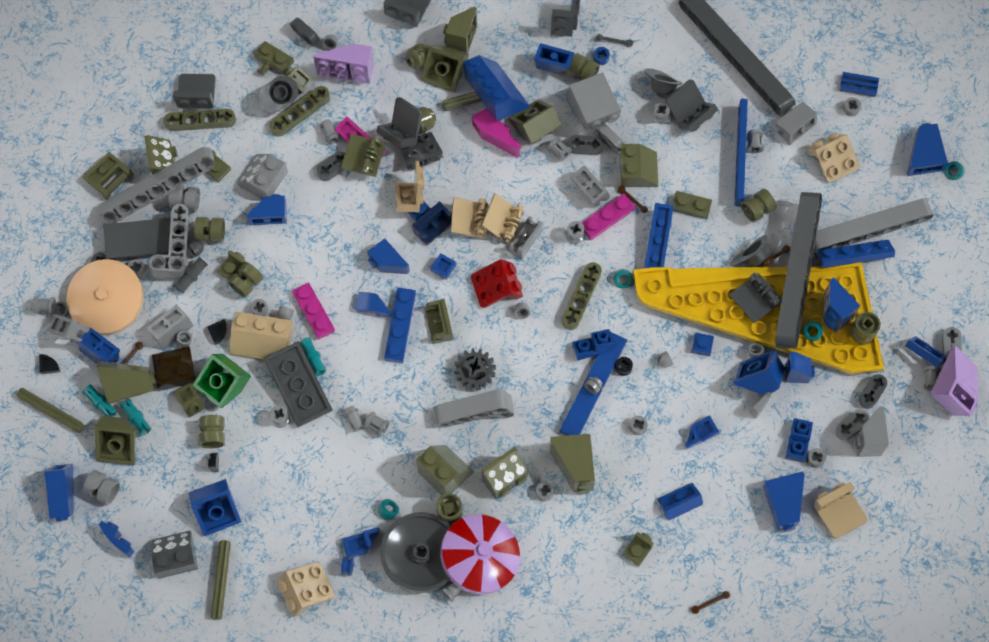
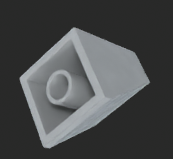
M603 72L569 85L567 101L585 130H594L599 128L601 124L606 122L613 123L618 120L621 109Z

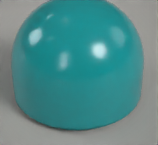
M951 161L947 164L944 172L947 178L958 180L963 177L965 169L961 163ZM954 166L958 167V173L954 176L950 175L949 170Z
M619 269L614 274V283L621 289L628 288L633 282L632 274L626 269ZM627 275V283L620 284L618 282L619 276Z
M810 321L804 326L803 334L808 340L816 341L823 335V327L817 321ZM811 326L817 328L818 334L816 336L810 334Z
M385 499L380 503L378 513L382 519L391 520L399 513V508L394 501ZM386 506H392L394 511H388L386 509Z

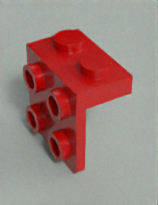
M499 259L471 275L480 307L487 308L506 297L514 299L523 297L522 285L517 279V270L513 263Z

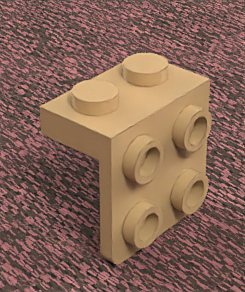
M832 133L827 136L828 139L815 141L811 144V147L806 149L809 156L817 157L826 182L831 183L859 169L857 158L847 134Z
M415 161L414 183H395L397 212H419L420 205H423L424 196L422 190H424L425 181L423 178V167H420L419 161Z
M851 481L847 484L842 482L833 488L834 491L829 494L827 491L816 497L817 500L813 505L834 539L842 537L867 522L865 513L852 495L855 487Z
M319 562L288 570L277 580L278 589L283 594L286 607L291 612L292 617L299 616L309 606L331 600L335 596Z

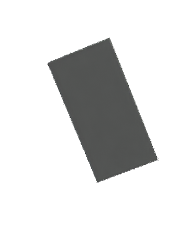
M171 218L103 224L106 259L124 260L151 257L153 255H168ZM179 230L175 233L179 235L181 234V231ZM175 248L174 251L180 252L182 249Z
M299 341L263 358L297 428L333 411Z

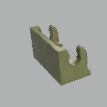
M445 298L426 303L425 313L432 344L453 340Z

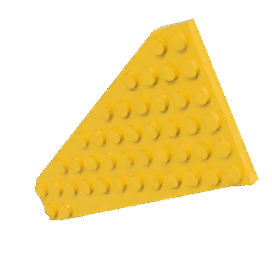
M862 262L828 268L811 266L797 348L776 347L775 337L781 304L753 323L729 295L747 282L753 273H759L782 299L788 266L679 269L655 267L633 270L637 298L640 303L648 308L754 343H760L763 346L790 354V351H795L811 358L812 362L851 375L881 372L884 370L877 335L871 343L861 345L856 343L850 334L851 327L859 314L863 312L872 313ZM833 277L860 305L853 320L836 333L833 329H829L823 320L824 293ZM810 321H817L823 327V335L816 341L808 340L803 334L804 326ZM811 326L810 334L816 336L818 334L817 328Z

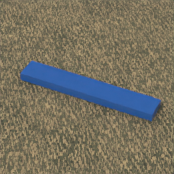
M745 98L740 99L738 106L734 205L741 207V202L744 201L748 105V99Z
M612 332L611 335L615 346L598 354L587 378H599L602 382V388H604L616 365V361L619 359L627 343V339ZM587 378L560 429V433L566 436L581 434L601 394L599 391L595 395L586 389L585 383L588 380Z

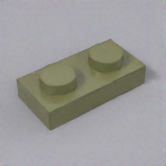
M676 191L672 204L674 206L673 211L707 219L712 200Z

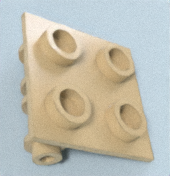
M494 193L481 226L509 245L511 239L514 238L515 230L518 228L517 224L520 223L519 219L524 213V207L521 205L514 207Z
M453 197L451 232L487 239V229L481 226L489 208L486 199L480 198L478 202Z

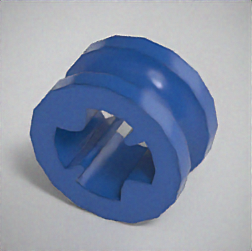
M605 47L596 48L593 56L594 62L600 65L607 64L610 59L609 50ZM605 54V57L599 58V55Z
M343 557L341 575L348 573L349 576H352L354 558L347 559V557Z

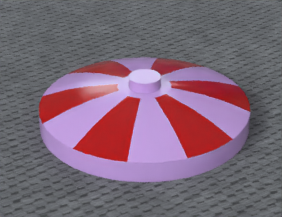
M474 514L457 520L448 529L441 543L440 558L445 573L455 585L467 592L484 595L501 590L514 578L519 568L520 549L513 532L503 522L488 515Z

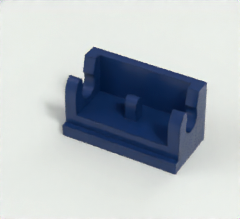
M439 201L412 224L413 233L428 246L451 226V212Z

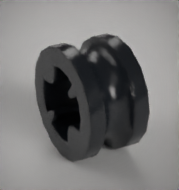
M620 357L616 361V372L621 376H627L631 373L633 368L632 360L628 357ZM621 363L629 365V367L627 366V370H623V367H619L621 366Z

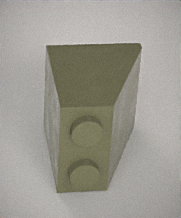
M590 434L550 437V453L573 492L588 494L590 491H593L595 476Z
M447 445L430 446L416 459L418 473L441 495L453 493L474 473Z

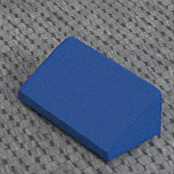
M693 483L657 499L668 520L703 505L702 496Z

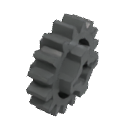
M474 348L471 349V353L465 350V356L459 355L458 360L460 362H455L456 369H454V374L457 375L456 380H462V387L467 384L468 390H471L472 386L475 387L476 391L479 390V386L485 389L486 382L492 383L490 377H495L494 370H496V365L493 364L494 359H488V352L483 355L482 349H479L478 353L475 352ZM482 361L486 363L488 368L482 364ZM478 364V369H476L474 374H472V370H474V368ZM462 371H464V373H466L469 377L466 378Z

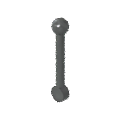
M602 34L596 36L598 41L606 40L626 44L627 47H632L633 45L631 39L625 41L604 37Z

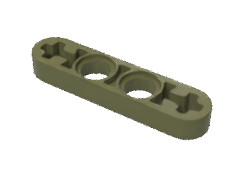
M324 86L316 87L274 118L270 123L272 134L277 137L285 135L330 100L328 88ZM319 93H321L322 95L324 94L325 97L318 96V94H319ZM309 102L312 104L310 109L302 108L304 103ZM291 113L298 115L295 120L288 119V116ZM275 126H282V129H276Z
M231 109L171 112L164 117L165 127L169 131L228 128L236 123L235 114ZM229 115V120L225 121L226 116ZM207 116L214 117V120L211 123H206L204 121V119ZM189 117L196 119L193 124H187L186 120ZM171 119H175L174 124L171 125Z
M592 262L586 265L565 310L562 324L567 330H574L579 326L599 282L602 269L597 263ZM596 269V273L593 274L592 280H590V271ZM583 284H588L591 290L583 292L580 287ZM581 300L584 306L579 309L575 308L573 302ZM572 312L576 313L574 322L568 324L567 319L571 318Z

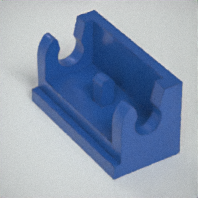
M92 328L81 337L82 341H78L79 351L96 364L99 361H119L120 349Z

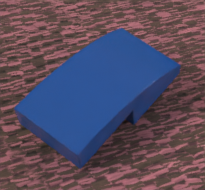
M610 329L592 332L591 338L572 341L577 361L598 355L615 346Z
M798 418L793 419L785 456L786 459L805 463L813 422Z
M101 521L99 525L105 536L119 551L130 558L134 550L130 547L131 543L120 538L122 534L118 531L119 527L110 521L107 524Z

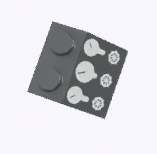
M191 530L151 540L154 574L159 579L198 570Z

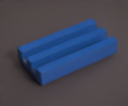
M843 72L840 91L876 97L879 78ZM860 87L873 88V90H871V89H865V88H860Z
M917 336L908 340L905 347L937 368L942 363H945L947 359L946 355Z

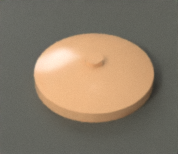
M110 259L97 260L82 267L72 278L66 296L68 311L73 320L94 329L100 335L115 334L130 326L138 317L144 300L143 287L136 273L122 262Z

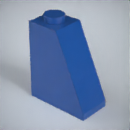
M938 123L922 124L915 134L907 176L944 171L948 161Z
M73 464L53 465L44 471L49 519L56 518V521H65L74 514Z
M804 471L765 481L763 485L777 531H792L796 529L795 526L800 522Z

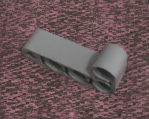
M176 204L171 210L168 255H153L149 259V271L153 277L178 279L185 274L189 212L184 204ZM179 214H182L181 221H178ZM179 230L183 231V233L179 235L175 233ZM181 248L182 251L176 252L174 249ZM156 264L162 265L160 268H154L153 266ZM175 265L181 266L180 269H174L172 267Z
M501 389L438 404L433 407L435 424L438 428L450 427L493 415L499 419L514 416L512 397L505 390Z

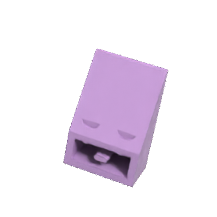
M351 44L317 53L313 56L317 75L325 78L335 77L343 81L353 80L357 83H370L374 68L371 46Z
M953 345L930 394L952 415L971 416L978 402L977 366L959 348Z

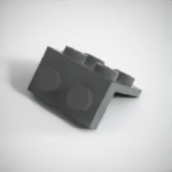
M385 0L383 3L384 12L387 16L417 27L431 0Z
M572 0L571 11L552 10L551 34L560 37H572L573 30H577L580 0Z
M180 74L178 91H174L173 95L177 108H214L215 75Z
M692 79L687 80L665 99L679 129L689 132L698 130L701 124L711 119L713 114L718 111L716 104L704 101L695 81Z
M397 97L392 122L378 125L376 132L400 149L417 145L422 111L402 97Z

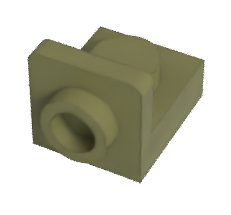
M298 65L294 69L290 67L284 73V76L292 78L297 83L300 94L314 80Z
M212 150L215 162L214 167L206 173L217 182H220L231 171V167L217 157L215 151Z
M231 250L227 253L229 257L217 271L220 276L227 280L233 274H238V269L245 262V257L239 252L234 253Z
M191 382L174 392L188 417H192L205 409Z
M637 532L624 551L623 556L637 566H640L653 548L652 538L645 533L640 534Z

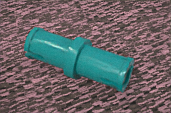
M311 338L303 339L300 345L315 375H323L326 372V368L320 359L319 351H316Z
M91 384L86 387L87 391L85 389L82 391V394L93 403L95 409H99L105 416L114 417L112 414L116 416L118 411Z
M126 399L127 404L123 401L120 407L127 414L129 422L135 425L141 436L146 435L144 431L148 434L152 428L143 418V413L140 410L138 411L131 399Z

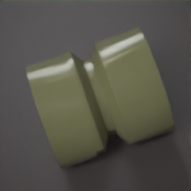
M576 53L569 70H566V74L574 78L579 77L581 81L597 75L600 64L592 60L587 62L585 56Z
M761 189L754 194V198L749 197L741 202V208L745 216L755 223L763 218V214H769L777 208V204L768 190Z
M196 217L194 226L195 240L208 241V239H211L212 242H223L225 237L224 218L213 217L209 220L208 217Z
M244 262L238 269L239 273L233 274L227 281L231 288L244 298L253 291L252 286H257L264 278L248 262Z
M871 312L859 314L851 327L850 334L852 339L861 345L871 343L880 330V319Z
M204 415L199 418V428L202 431L199 434L200 447L212 449L225 445V434L221 432L225 427V418L223 416Z
M452 493L444 494L438 499L436 506L439 517L450 525H453L462 518V502L457 495Z

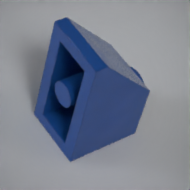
M540 43L534 57L536 68L551 73L569 70L574 52Z
M273 194L266 196L247 214L249 225L287 224V202L285 195Z
M385 238L367 251V261L373 269L377 268L380 272L408 274L410 272L409 264Z
M790 351L785 363V383H809L815 373V367L811 365V358L795 351Z

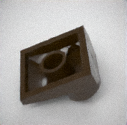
M190 346L152 354L154 376L158 391L195 382L196 376Z

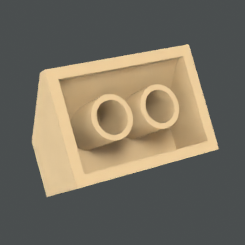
M235 311L231 327L230 355L264 360V357L291 345L294 333L292 320Z

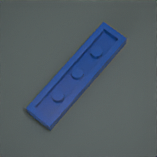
M655 203L644 268L664 267L674 208L672 205Z
M889 239L817 250L816 257L822 268L895 257V249Z
M397 287L384 361L404 363L416 290Z

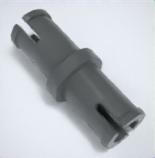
M198 257L190 269L185 270V274L174 287L184 294L193 281L196 282L198 280L197 277L208 264Z

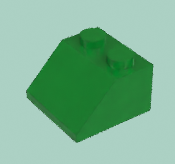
M212 354L192 386L219 408H223L242 392L251 375L226 355Z

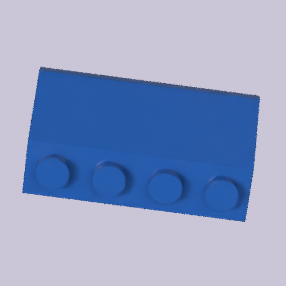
M480 55L463 61L466 80L496 121L530 108L528 102L496 61Z

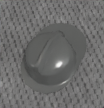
M650 68L644 70L652 78V90L659 97L666 99L677 89L678 85L682 84V82L659 70Z
M279 76L260 89L258 93L259 106L268 113L281 111L297 98V83L288 76Z
M763 235L756 239L747 249L731 261V266L742 262L750 267L762 266L764 260L769 259L773 254L766 243L767 236Z

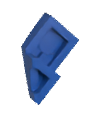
M358 292L354 307L357 312L375 313L377 316L392 317V313L378 294Z
M710 415L690 427L689 437L685 445L687 449L720 434Z
M380 528L366 530L362 534L343 538L342 543L347 559L367 554Z

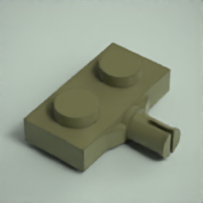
M266 41L254 52V57L264 64L258 70V73L262 74V76L269 69L277 70L284 74L294 63L293 57Z

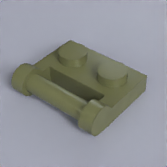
M108 152L83 178L108 200L111 197V193L127 178H131L134 173L112 153ZM121 170L122 173L105 189L103 185Z

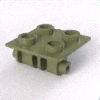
M351 134L341 169L376 177L386 142L379 141V138L372 136L371 139Z

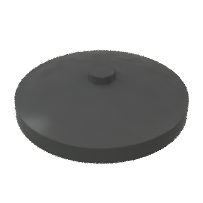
M423 512L411 513L396 520L386 531L380 551L383 569L391 581L400 588L414 593H428L445 586L450 579L441 563L440 547L443 537L451 525L439 516Z

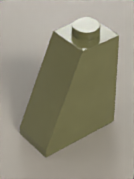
M105 361L97 362L96 368L108 403L154 391V384L157 382L154 372L150 373L149 367Z

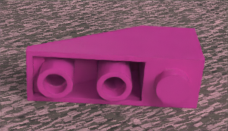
M488 108L472 116V126L481 139L515 157L520 156L521 146L518 140L512 138L510 135L511 131L506 124L503 125L501 120L496 121Z

